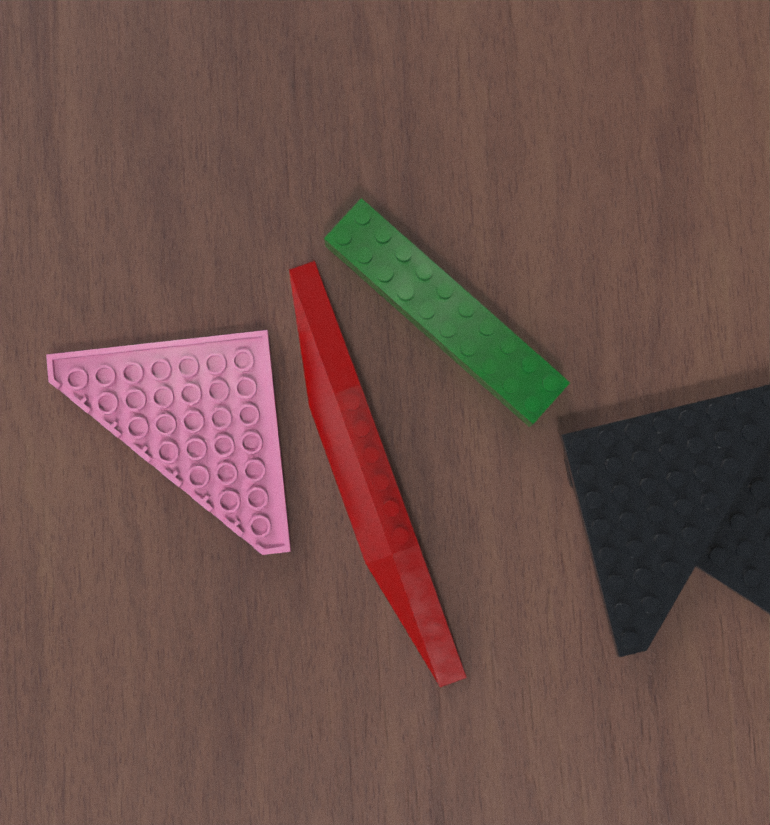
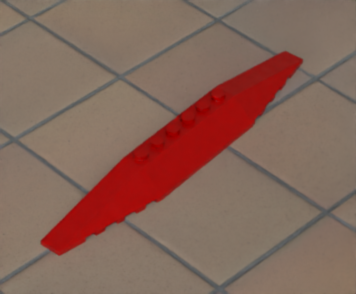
M312 261L289 270L309 408L365 564L440 688L467 678L316 263Z

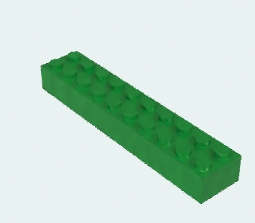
M362 198L324 238L325 247L528 427L538 420L570 384L564 376Z

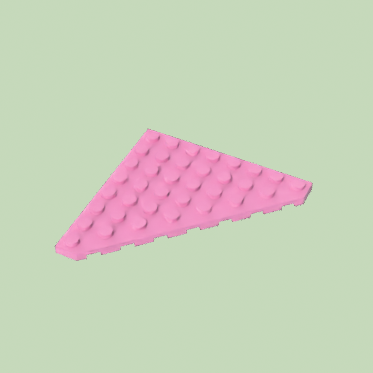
M268 330L46 355L48 382L101 423L113 435L127 444L134 452L190 495L207 511L221 520L228 528L253 546L254 549L262 555L291 552Z

